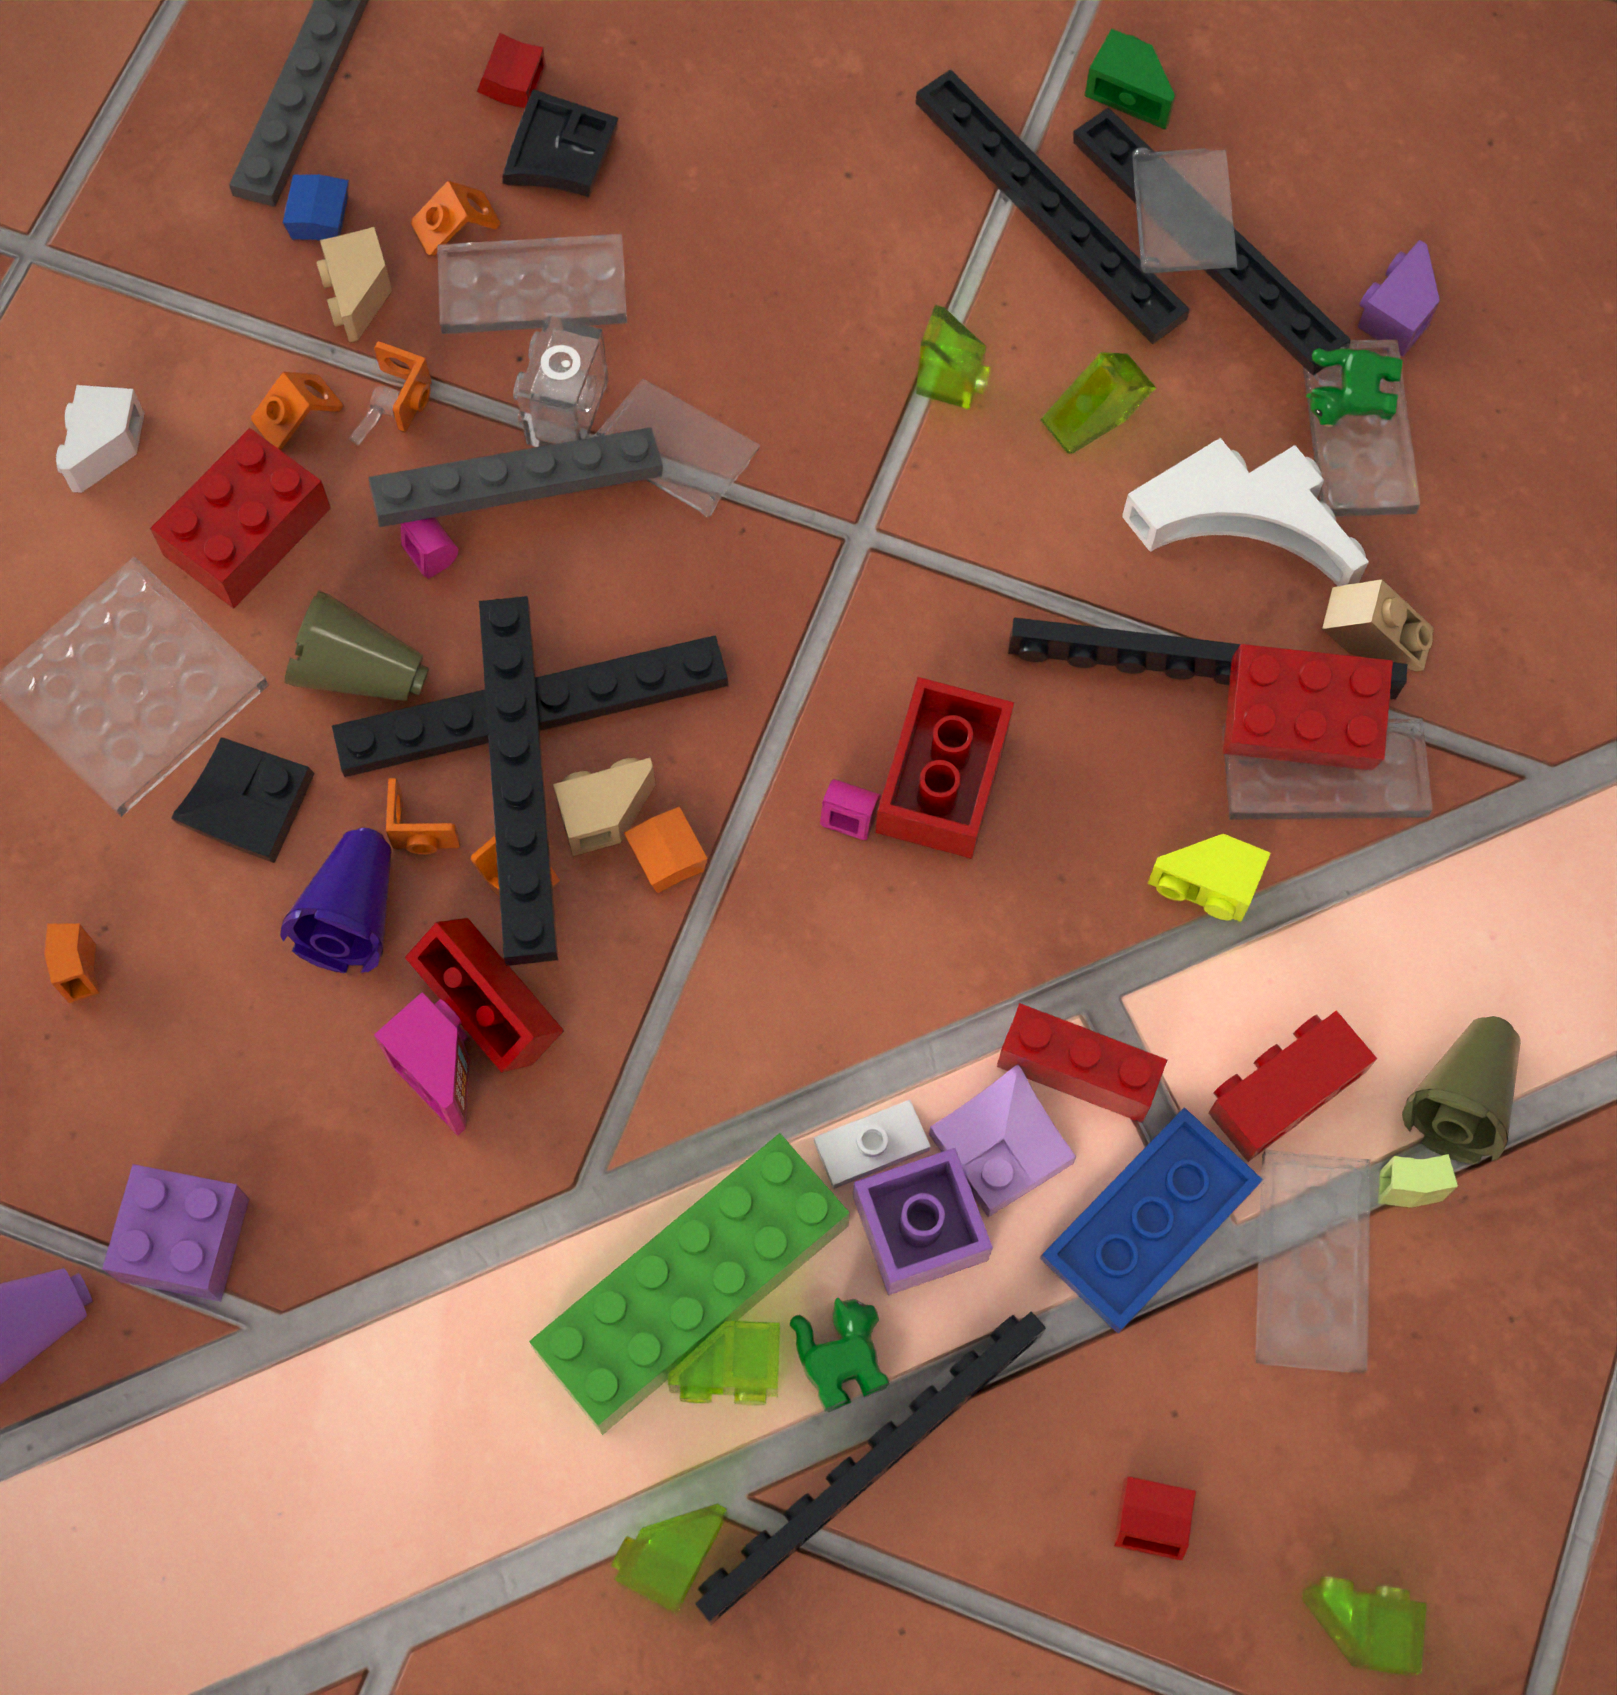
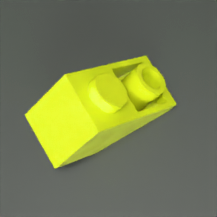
M1223 833L1158 857L1147 884L1156 887V890L1161 895L1171 900L1183 901L1186 899L1204 907L1205 912L1217 919L1226 921L1235 919L1241 922L1250 906L1271 853Z

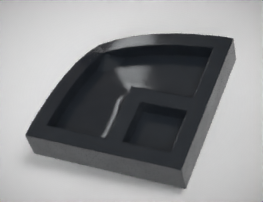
M532 90L508 155L502 183L506 185L548 187L590 197L617 132L619 117Z
M221 737L199 779L174 811L171 819L177 824L208 838L275 863L315 773L308 766Z

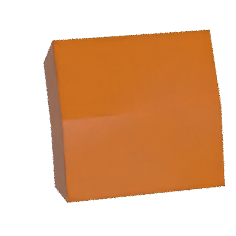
M680 806L654 816L624 832L657 894L705 870L708 858Z
M80 923L47 924L44 956L52 985L68 1003L99 994L100 991L94 972L96 943Z

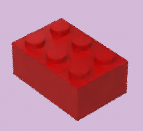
M249 428L165 512L150 530L166 558L234 609L331 507L322 481Z
M1240 644L1231 662L1223 754L1372 771L1385 760L1393 660Z
M917 677L878 807L875 833L972 859L1010 727L1015 702Z

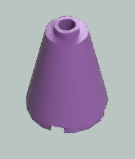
M65 1268L0 1283V1385L87 1317L84 1306L93 1301L79 1273L70 1277Z

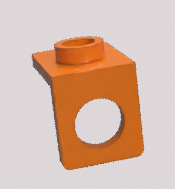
M447 181L411 220V225L426 253L435 256L467 222L495 230L501 223L483 191L452 181ZM467 198L473 200L481 208L483 214L476 211Z
M378 341L374 350L380 370L406 380L393 405V413L398 430L406 432L416 412H422L429 401L432 381L427 361L424 357ZM389 357L404 362L410 369L396 365Z
M282 372L252 414L251 420L266 440L281 450L310 410L340 412L344 405L319 375ZM305 385L316 389L324 399L313 395Z
M397 778L388 779L386 833L393 849H407V851L415 854H432L439 848L460 847V838L455 824H402L403 794Z

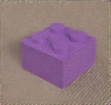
M956 1148L854 1182L852 1197L888 1296L989 1260L993 1247Z
M133 1164L102 1269L118 1282L221 1302L249 1198L237 1184Z

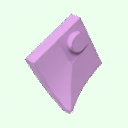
M1019 1065L1011 1068L960 1108L930 1126L929 1130L930 1137L941 1152L956 1148L972 1194L988 1218L1073 1165L1076 1158L1044 1110Z

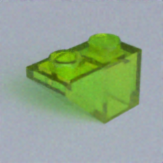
M725 1321L668 1374L670 1393L680 1394L679 1401L685 1403H711L712 1395H733L735 1404L752 1406L767 1404V1397H778L780 1323Z
M1320 1577V1585H1312L1303 1589L1302 1601L1352 1667L1403 1676L1422 1674L1427 1603L1410 1601V1591L1394 1587L1376 1586L1375 1595L1354 1591L1353 1581L1333 1577Z

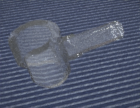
M379 386L374 389L370 399V410L349 437L353 443L359 445L375 423L379 421L382 414L395 418L393 405L400 391L387 386Z

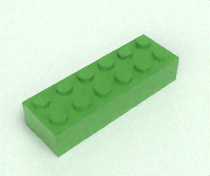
M779 1133L534 1336L529 1343L545 1366L603 1435L845 1230L849 1225L850 1212L783 1135Z

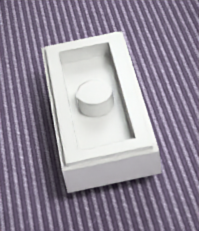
M911 1100L904 1101L815 1136L813 1140L833 1189L930 1151L931 1147Z

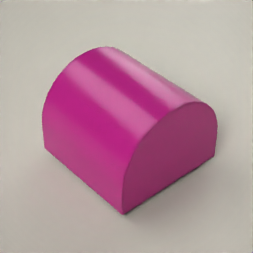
M435 517L400 523L401 545L424 577L430 579L454 562L458 555V548Z
M832 779L822 802L820 825L861 840H867L878 811L881 795Z

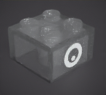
M547 315L542 331H536L532 336L528 352L530 363L526 372H519L513 390V398L518 400L519 403L518 423L523 425L526 444L535 447L587 439L609 380L603 329Z

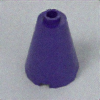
M359 828L346 832L287 913L281 926L280 936L283 941L289 936L295 943L292 952L298 957L317 967L340 973H346L349 965H363L360 973L369 972L378 966L384 947L392 853L390 845L385 841L382 834L370 828Z

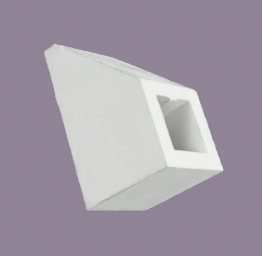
M76 386L73 403H68L65 410V426L67 429L65 445H59L56 455L57 470L63 474L72 492L82 493L137 455L144 411L134 389Z

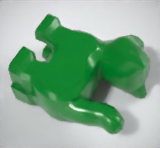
M1317 348L1313 351L1312 360L1322 367L1337 365L1342 367V389L1334 386H1322L1306 394V398L1310 400V411L1318 418L1320 425L1325 427L1335 426L1341 418L1347 415H1376L1381 420H1391L1396 413L1398 394L1381 392L1380 382L1381 379L1393 383L1394 381H1400L1402 359L1381 356L1369 350L1341 348L1325 351Z
M840 1298L835 1299L833 1324L841 1336L840 1340L816 1345L812 1325L804 1316L795 1315L790 1320V1327L796 1332L797 1336L796 1348L800 1362L804 1367L807 1378L818 1391V1398L824 1411L831 1412L851 1403L850 1398L842 1389L843 1383L855 1379L864 1397L880 1392L890 1385L887 1375L880 1371L876 1348L871 1339L873 1329L879 1322L878 1312L873 1305H865L855 1298L842 1301Z

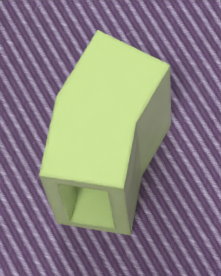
M1449 1154L1427 1159L1393 1156L1379 1172L1378 1203L1411 1208L1443 1201L1458 1187Z

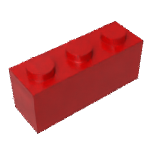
M469 918L436 922L405 956V959L437 997L442 999L456 1013L462 1022L461 1025L501 1073L533 1065L564 1032L563 1028L510 966H506L504 959Z
M1019 1003L996 1067L1009 1071L1014 1066L1019 1065L1029 1080L1143 1123L1153 1102L1168 1059Z
M1337 1010L1323 1021L1317 1014L1294 1031L1293 1035L1297 1038L1296 1041L1284 1050L1278 1044L1272 1046L1254 1061L1253 1064L1257 1067L1256 1071L1244 1080L1238 1074H1235L1214 1091L1213 1094L1218 1099L1208 1114L1247 1162L1251 1161L1362 1077L1377 1060V1057Z

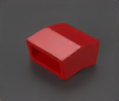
M499 33L477 92L503 104L525 108L532 90H537L546 66L543 47L522 43Z
M1130 1476L1125 1478L1121 1493L1114 1546L1182 1561L1189 1547L1196 1491Z

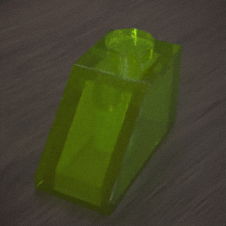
M934 306L920 346L916 394L970 409L975 393L984 394L989 380L991 367L984 365L987 346L945 307Z
M1100 352L1040 420L1068 454H1073L1125 422L1156 387L1129 354Z
M716 1503L642 1527L636 1539L626 1536L612 1562V1567L619 1570L614 1580L618 1585L676 1616L728 1516L727 1508Z

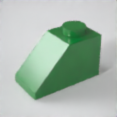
M1111 28L1089 67L1084 96L1166 130L1170 121L1175 94L1153 45L1141 41L1136 36L1127 35Z

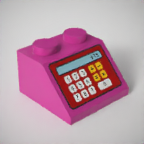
M421 992L378 1030L374 1037L389 1065L449 1128L459 1136L466 1129L470 1057L463 1041L468 1037L459 1026L462 1023L459 1017L442 999L433 1004Z

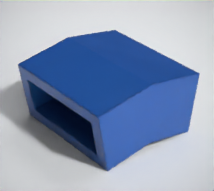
M293 175L283 224L292 240L320 241L341 235L348 201L349 180L324 175Z

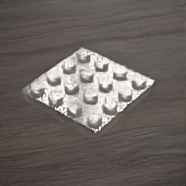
M135 556L0 671V701L120 817L128 812L269 686L266 678Z

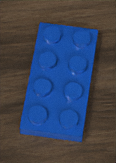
M1184 1107L1041 1255L1040 1260L1119 1334L1259 1186L1263 1179Z

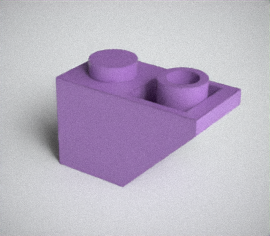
M1421 240L1414 245L1408 254L1400 251L1385 273L1388 276L1381 285L1374 282L1366 291L1359 306L1364 308L1358 328L1402 357L1428 328L1440 302L1428 246Z

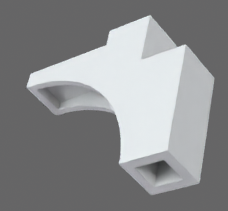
M1219 438L1130 492L1127 496L1122 515L1123 519L1150 552L1163 545L1190 537L1206 535L1248 537L1282 547L1302 557L1322 571L1337 586L1359 583L1369 562L1366 559L1365 551L1356 539L1348 537L1337 524L1331 508L1326 503L1317 500L1324 483L1321 471L1315 461L1305 457L1296 445L1249 473L1242 456L1237 451L1230 450L1224 441Z

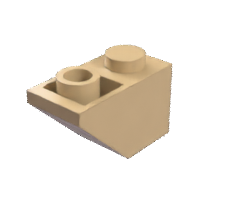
M375 227L320 240L325 259L316 261L324 289L333 287L336 295L334 298L327 299L334 326L344 325L349 342L359 340L392 292Z
M1381 579L1332 587L1322 630L1350 654L1366 658L1393 660L1395 663L1408 664L1407 669L1421 671L1425 668L1428 651L1433 642L1432 634L1434 628Z
M626 758L614 763L610 769L592 774L588 771L575 772L566 776L562 782L553 784L572 856L622 842L625 837L624 832L630 829L655 787L651 758L643 760Z

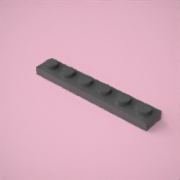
M314 0L231 179L229 186L233 196L273 207L276 206L368 0Z
M649 427L368 477L378 524L379 527L662 477L663 463L652 428Z

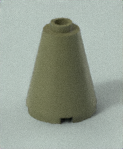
M318 591L317 596L313 597L298 632L295 641L297 643L295 655L298 658L297 660L289 659L285 683L294 687L407 701L410 693L420 695L429 667L421 665L423 659L421 653L325 592Z
M1496 1016L1481 1017L1473 1020L1407 1098L1402 1111L1404 1125L1409 1132H1411L1414 1125L1425 1135L1422 1144L1428 1149L1440 1155L1449 1154L1450 1159L1468 1164H1479L1482 1156L1492 1155V1161L1499 1159L1508 1142L1521 1045L1520 1036L1513 1026L1505 1019Z

